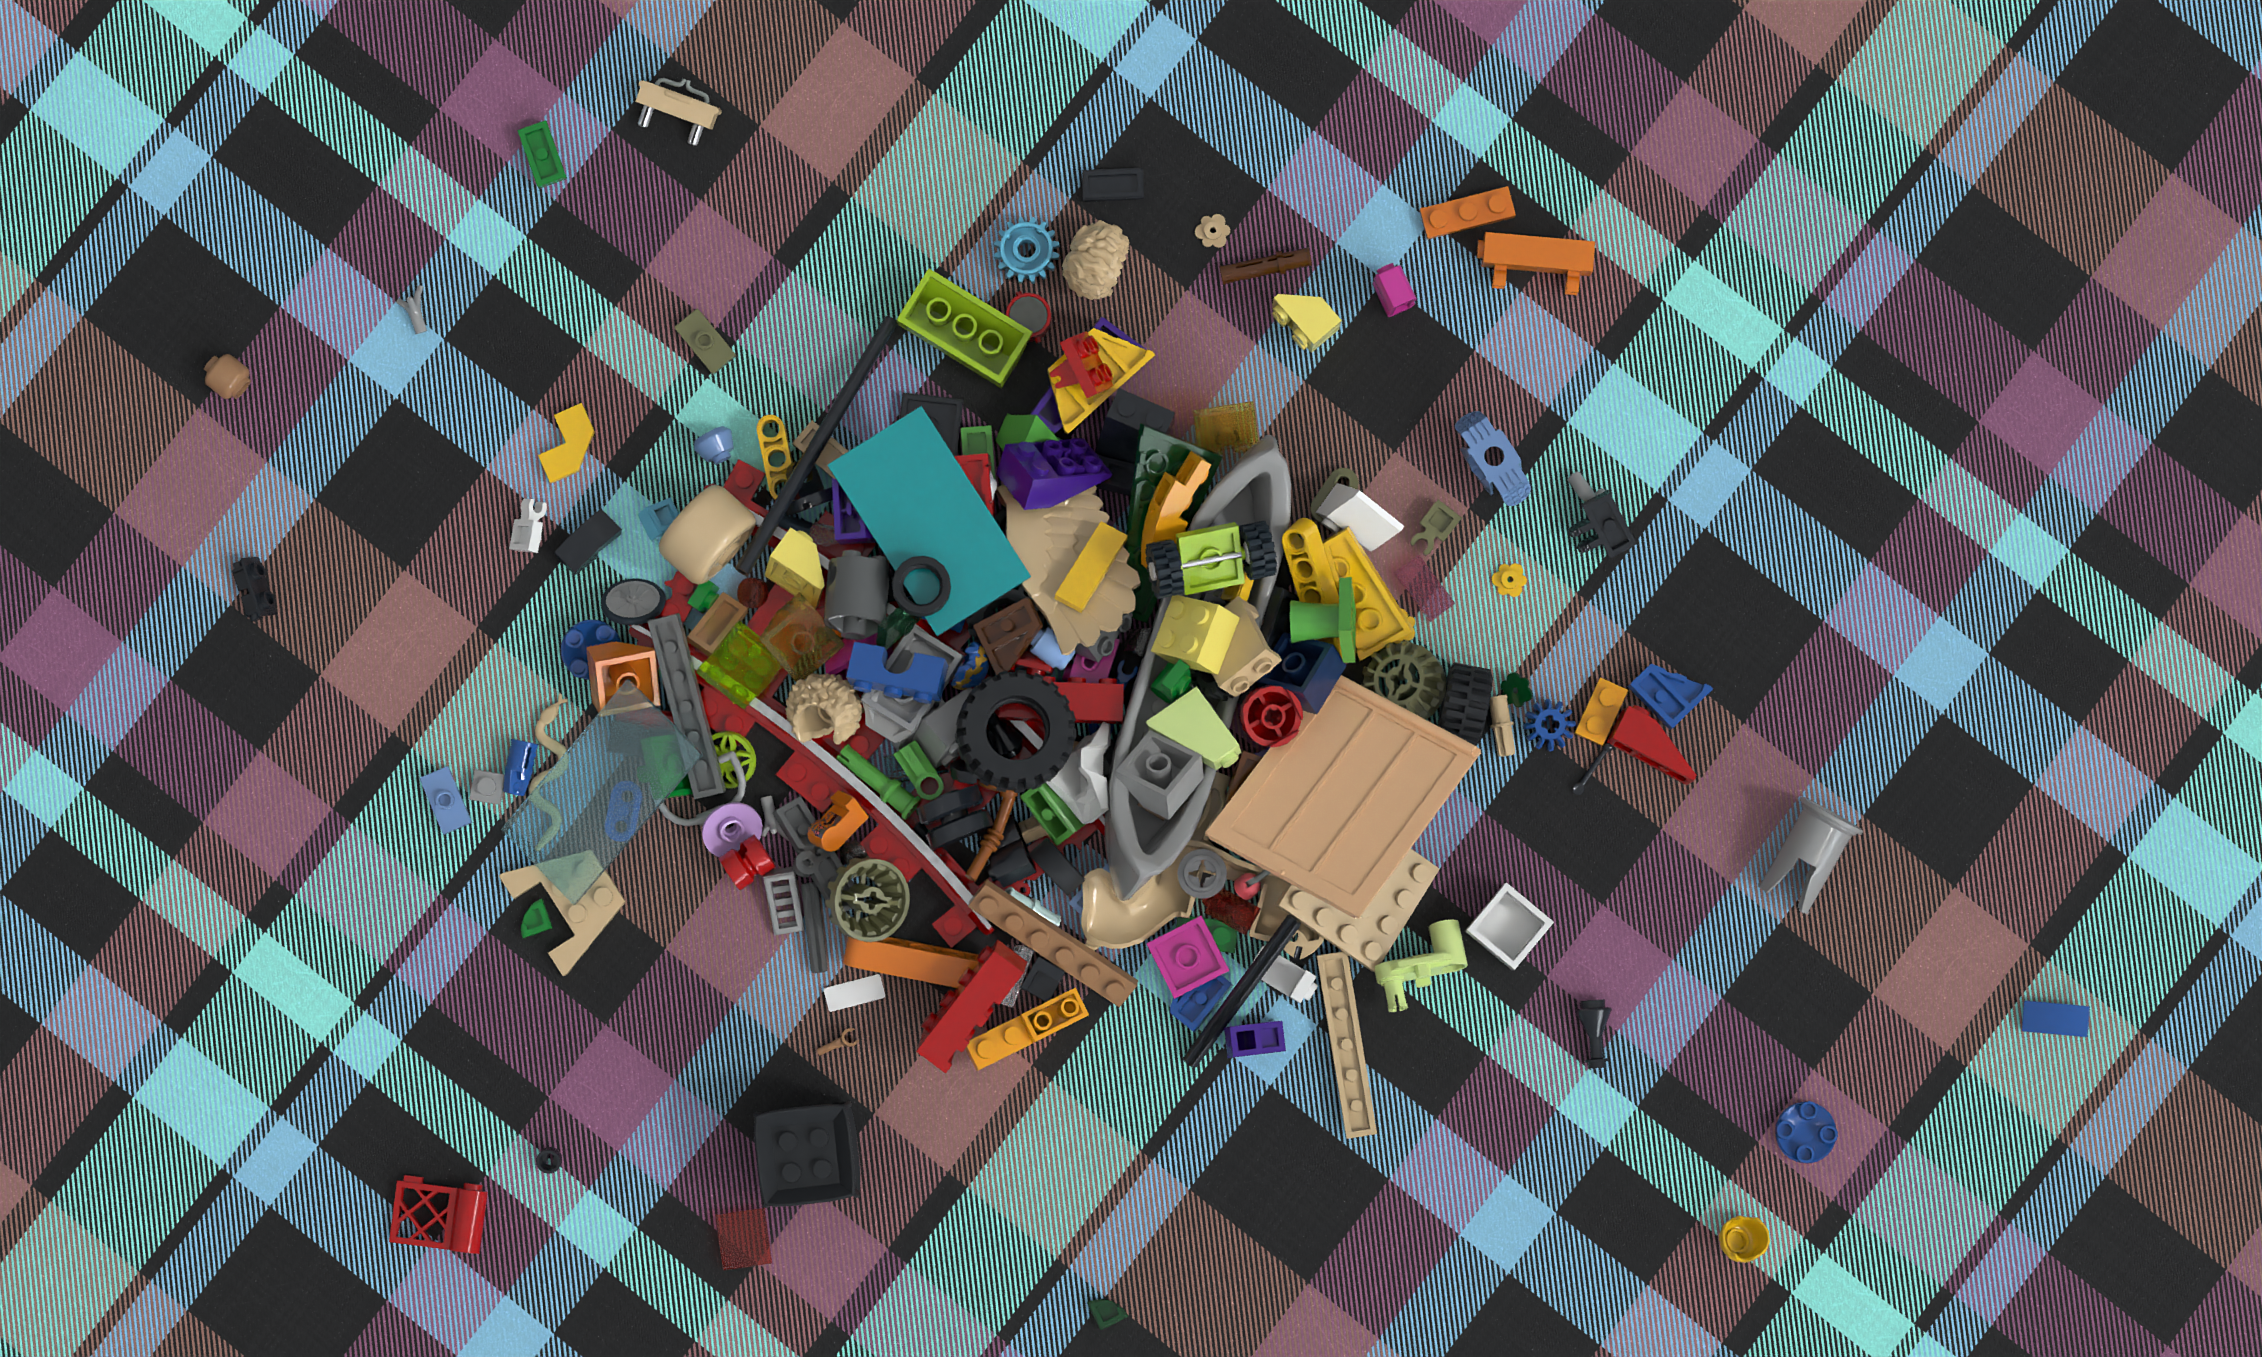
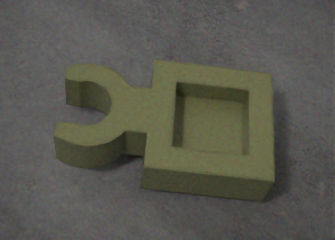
M1438 499L1419 523L1425 531L1414 535L1410 545L1414 546L1418 540H1425L1427 542V549H1425L1423 555H1429L1434 547L1433 540L1437 538L1443 543L1462 517Z

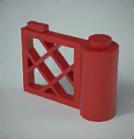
M404 1175V1181H397L389 1242L480 1254L488 1195L487 1191H482L483 1185L464 1183V1188L423 1184L424 1177ZM405 1188L415 1189L422 1198L411 1209L403 1201ZM423 1190L432 1191V1192H431L429 1195L426 1196V1194L423 1192ZM439 1192L449 1193L448 1207L439 1213L430 1199ZM426 1204L435 1217L422 1227L413 1213ZM403 1209L405 1211V1214L401 1216V1212ZM447 1214V1218H446V1221H445V1220L443 1219V1216H445V1215ZM409 1217L418 1231L409 1238L398 1237L400 1223ZM437 1221L445 1229L443 1242L433 1241L426 1232ZM422 1234V1236L424 1237L425 1240L416 1239V1238H417L419 1235Z

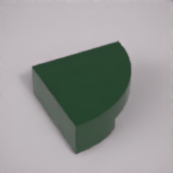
M1095 1299L1087 1302L1100 1330L1128 1317L1126 1311L1119 1304L1111 1300Z

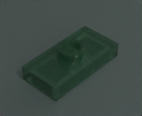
M910 596L908 599L915 603L913 598ZM900 607L896 608L878 624L876 646L885 647L886 650L889 649L903 635H908L922 617L910 615Z

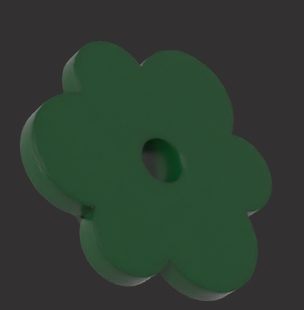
M1516 672L1508 674L1507 680L1501 683V689L1504 691L1502 695H1507L1508 704H1514L1518 708L1522 707L1524 702L1532 699L1533 692L1529 688V680L1525 677L1521 678Z

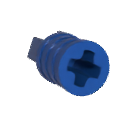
M511 739L509 756H507V764L505 766L503 792L518 796L525 795L533 772L534 759L539 744Z

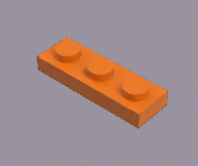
M1508 186L1420 208L1419 210L1427 240L1515 218L1516 216Z

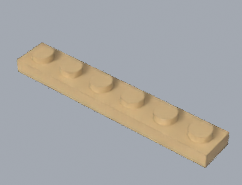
M1344 952L1318 955L1316 957L1346 1139L1377 1134L1348 955Z

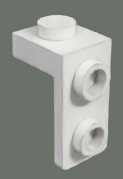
M1264 946L1261 947V949H1260V951L1258 952L1257 956H1258L1259 953L1262 951V949L1264 948ZM1281 955L1276 958L1261 979L1298 1003H1301L1303 998L1309 1001L1318 987L1314 983L1317 976L1307 970H1303Z

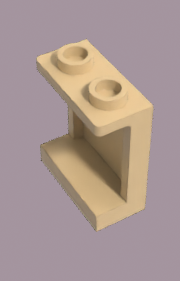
M1239 596L1224 607L1240 617L1218 675L1212 674L1218 686L1234 697L1247 691L1252 684L1263 675L1269 673L1273 667L1281 662L1279 654L1269 648L1255 621L1259 617L1256 608Z

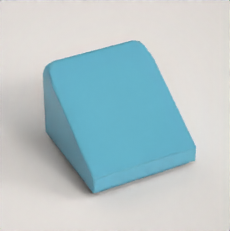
M671 497L644 508L638 514L651 541L663 536L670 524L679 515Z

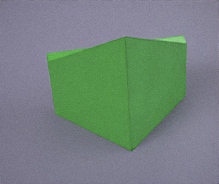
M1007 413L995 441L1004 450L1005 444L1042 442L1046 440L1057 441L1062 439L1056 437L1037 415H1011Z

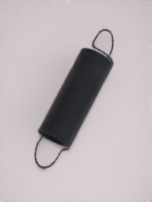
M919 821L912 829L931 849L926 837L929 829Z

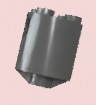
M845 550L842 553V557L830 560L828 564L823 622L827 627L839 631L843 638L862 640L885 628L890 577L889 561L886 557H862L859 551Z

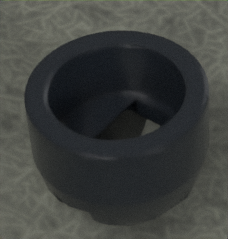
M554 1147L542 1149L536 1158V1165L539 1170L547 1174L556 1172L562 1164V1154ZM550 1154L554 1155L552 1165L547 1164Z

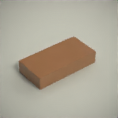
M722 592L687 636V642L712 658L747 615L748 608Z

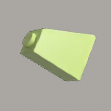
M1197 686L1146 721L1149 731L1152 730L1201 754L1202 763L1215 770L1222 766L1223 768L1231 766L1238 760V755L1242 753L1238 742Z

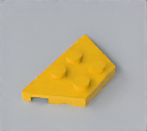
M1091 329L1088 334L1089 336L1092 335L1097 341L1100 350L1098 355L1102 363H1106L1113 374V380L1111 381L1114 386L1090 398H1086L1079 383L1059 389L1055 387V384L1061 380V377H1050V372L1067 359L1065 354L1051 365L1047 372L1064 432L1066 434L1070 433L1155 356L1153 351L1145 350L1098 329Z

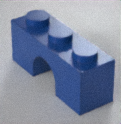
M854 642L846 675L849 684L853 685V689L870 693L872 689L883 691L884 695L892 698H901L902 695L912 696L913 700L925 704H931L932 700L941 702L949 667L945 658L915 653L911 667L903 673L894 674L886 670L888 653L885 647Z

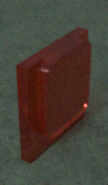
M765 1208L716 1215L723 1270L772 1263Z

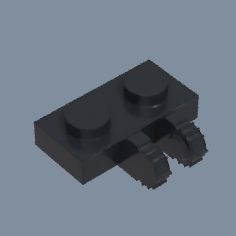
M1609 490L1582 503L1581 505L1589 519L1577 522L1568 530L1571 537L1580 536L1593 528L1597 535L1589 536L1578 543L1577 549L1579 553H1586L1603 544L1609 557L1612 558L1637 544Z

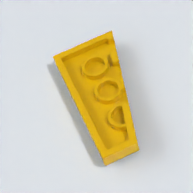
M1348 526L1324 540L1322 543L1338 593L1339 578L1352 577L1356 606V647L1359 660L1367 658L1374 652L1386 647V644L1393 643L1411 633L1413 627L1350 527Z

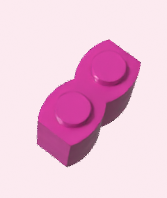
M1390 263L1377 270L1378 274L1375 275L1372 285L1387 317H1392L1415 305L1417 298L1401 265L1395 267L1393 263Z

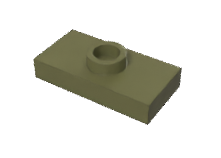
M698 308L674 327L713 375L737 356Z

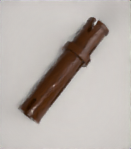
M1309 247L1284 253L1276 251L1275 255L1221 265L1219 268L1222 283L1225 285L1269 274L1280 273V275H1283L1289 270L1312 266Z

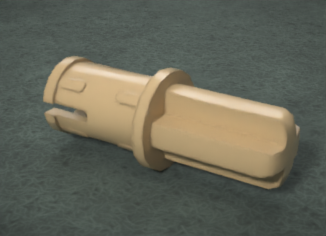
M1507 695L1490 697L1489 702L1493 724L1490 725V728L1494 730L1497 754L1500 757L1515 754L1511 725H1514V722L1510 721Z

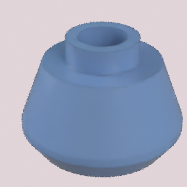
M724 426L703 434L694 442V451L706 462L713 461L715 465L731 458L729 452L734 449L732 431Z

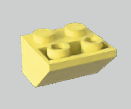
M1278 294L1273 298V317L1282 327L1286 325L1290 327L1294 334L1292 335L1293 340L1302 350L1308 348L1312 353L1340 328L1342 320L1322 297Z

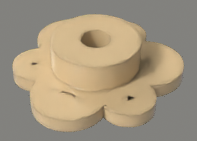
M1215 214L1212 218L1204 216L1201 219V224L1195 229L1196 237L1202 239V244L1205 247H1211L1212 245L1217 248L1223 247L1226 244V236L1230 234V227L1225 225V218L1220 214ZM1215 229L1216 232L1211 233L1210 230Z

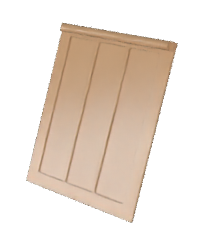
M1341 675L1318 714L1303 711V720H1301L1297 736L1288 744L1269 748L1206 831L1205 835L1210 840L1354 919H1359L1481 754V749Z

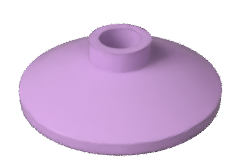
M740 802L726 803L717 807L707 816L702 827L703 842L706 848L717 857H720L732 848L739 850L740 843L753 834L760 840L762 834V821L756 810ZM734 823L731 828H725L727 825Z

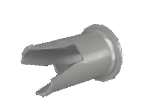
M1801 796L1800 801L1803 803V810L1761 884H1758V887L1769 893L1790 872L1798 858L1812 865L1807 873L1798 904L1799 911L1809 915V910L1849 840L1856 834L1862 835L1863 830L1829 809Z

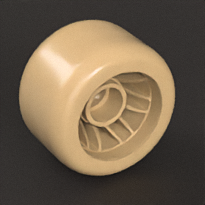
M711 485L700 492L670 524L659 542V552L664 559L689 581L695 584H704L713 578L745 544L755 528V516L724 487Z

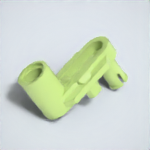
M1443 920L1433 923L1428 927L1434 953L1387 961L1375 966L1376 980L1378 984L1384 986L1389 1012H1397L1395 999L1398 1000L1400 1011L1408 1008L1402 984L1404 981L1415 980L1416 987H1426L1431 985V976L1460 971L1468 966L1458 920Z

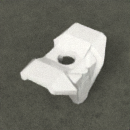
M1102 722L1095 733L1085 736L1073 749L1064 767L1050 782H1046L1083 824L1092 823L1109 810V786L1107 778L1103 775V755L1110 746L1111 725L1106 722Z

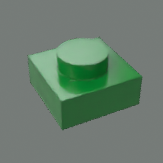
M709 580L704 584H699L687 603L704 614L706 609L709 610L719 597L717 592L720 588Z

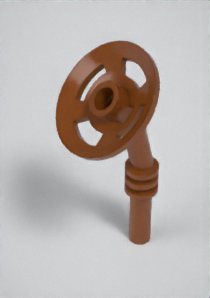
M978 779V784L980 786L993 791H998L996 790L997 787L990 784L986 786L983 783H981ZM1014 790L1000 791V796L1003 799L994 820V825L992 828L987 829L988 834L983 836L985 840H981V848L965 874L972 881L977 880L991 853L997 851L996 846H1000V841L1004 839L1002 834L1016 796L1019 795L1014 793Z

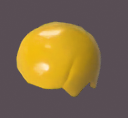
M1741 1215L1733 1217L1722 1226L1719 1233L1721 1250L1733 1261L1742 1263L1754 1261L1767 1251L1770 1243L1769 1230L1758 1217H1745Z

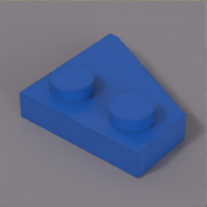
M1650 664L1627 686L1669 730L1674 728L1713 690L1710 685L1688 680L1686 676L1678 673H1669L1664 668L1654 664Z
M1220 975L1175 999L1173 997L1170 1013L1195 1033L1232 988L1233 984Z

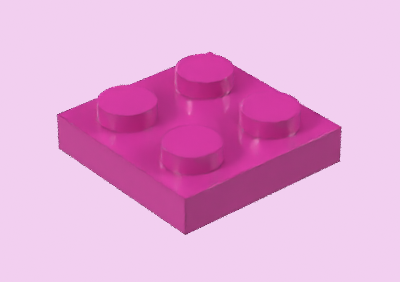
M1202 915L1146 943L1174 999L1230 971Z

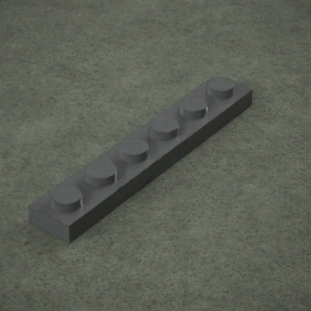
M680 613L650 619L647 622L694 799L724 793L726 788Z

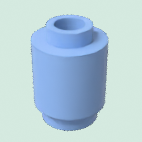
M1048 626L1044 630L1040 629L1030 643L1032 646L1029 650L1052 668L1056 667L1060 671L1065 668L1076 652L1074 650L1070 655H1062L1053 630Z

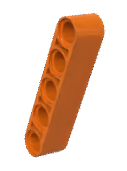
M848 936L843 963L858 969L958 988L960 985L958 980L968 967L973 970L979 963L976 960L979 954L893 937H887L876 942H864Z

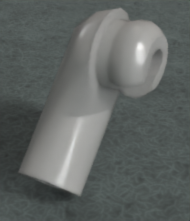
M1580 472L1573 473L1567 480L1578 497L1584 502L1605 491V489L1601 488L1594 493Z

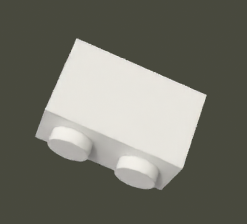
M1339 483L1335 485L1316 511L1324 519L1321 523L1333 533H1337L1349 526L1362 548L1370 552L1395 536L1404 527L1360 490Z

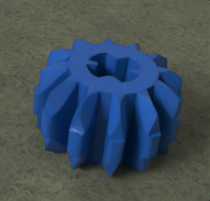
M1546 699L1544 703L1545 710H1543L1538 702L1533 704V708L1538 715L1529 711L1526 712L1525 717L1532 720L1533 723L1523 724V729H1533L1534 731L1526 737L1528 741L1533 740L1536 736L1539 738L1535 748L1540 749L1544 741H1547V750L1551 752L1554 750V740L1560 748L1565 746L1561 735L1567 739L1573 738V734L1565 730V728L1574 727L1576 722L1565 721V718L1572 714L1570 709L1566 710L1563 714L1559 712L1563 702L1559 701L1555 708L1552 709L1551 700ZM1546 717H1550L1551 722L1557 724V728L1552 729L1553 733H1548L1547 728H1542L1541 723L1546 721Z

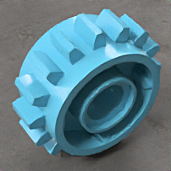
M1019 217L1018 224L1015 225L1010 221L1007 222L1008 230L1006 232L999 230L998 232L1002 240L994 241V247L1000 249L999 252L994 254V258L1002 260L998 269L1000 271L1007 269V278L1009 280L1014 275L1017 276L1019 284H1022L1024 279H1029L1031 284H1035V277L1038 276L1043 280L1046 279L1045 271L1047 269L1054 271L1055 266L1052 260H1059L1060 257L1058 253L1053 252L1054 249L1060 247L1058 241L1051 240L1055 236V231L1047 232V223L1042 222L1038 225L1035 223V217H1031L1029 222H1024L1023 218ZM1026 243L1033 245L1036 249L1035 253L1027 258L1022 257L1018 253L1019 247Z

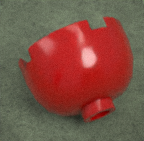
M1265 685L1255 688L1245 697L1240 708L1239 718L1242 729L1251 740L1262 746L1279 747L1288 744L1297 736L1298 728L1300 727L1301 720H1303V710L1300 701L1293 692L1286 691L1281 686Z

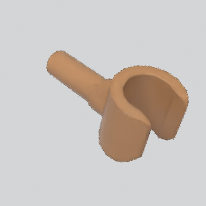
M848 1028L833 1042L817 1048L819 1056L842 1046L849 1048L855 1046L859 1040H856L854 1043H848L845 1040V1034L855 1029Z

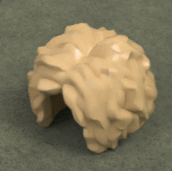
M1099 220L1095 224L1083 225L1076 232L1070 244L1071 252L1066 255L1062 264L1063 276L1067 280L1069 288L1075 291L1078 297L1084 296L1091 300L1112 296L1113 290L1111 288L1117 284V277L1120 276V269L1123 268L1121 262L1126 260L1125 255L1129 250V239L1122 234V229L1117 225H1111Z
M813 673L808 675L806 680L800 679L795 685H792V690H790L789 697L786 699L787 708L785 710L787 720L793 726L791 733L795 734L796 739L801 743L811 741L812 738L815 739L823 735H829L834 730L833 741L835 744H841V741L845 742L860 728L858 722L862 718V713H864V708L861 705L862 698L857 694L858 691L853 689V685H850L847 680H843L842 675H830L828 673L819 675Z

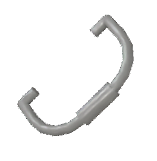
M730 751L718 756V761L720 764L731 761L739 783L737 794L731 802H740L745 794L746 780L736 753ZM650 785V791L654 798L652 786ZM663 799L655 800L657 807L664 817L675 824L687 827L693 825L703 826L707 816L717 808L714 807L696 815V818L686 819L670 812Z

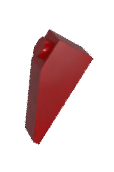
M1636 705L1623 709L1607 739V743L1685 785L1692 783L1697 775L1659 723L1649 716L1650 713Z

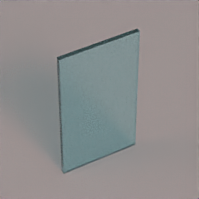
M627 679L501 830L573 905H576L703 754Z

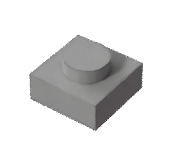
M475 769L469 799L501 805L505 774Z

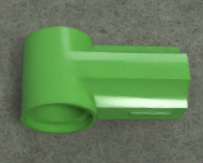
M916 740L893 754L921 798L932 800L942 794L944 789L943 779L937 773ZM933 777L937 780L939 788L935 794L928 795L922 791L921 783L924 778Z

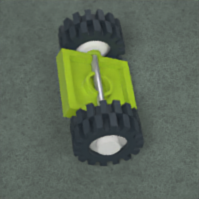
M1266 521L1240 526L1236 522L1177 533V546L1173 540L1169 539L1149 543L1145 549L1149 581L1152 583L1151 588L1157 599L1244 584V571L1250 580L1274 576L1277 573L1275 545L1272 542V533L1269 532V526L1266 524Z

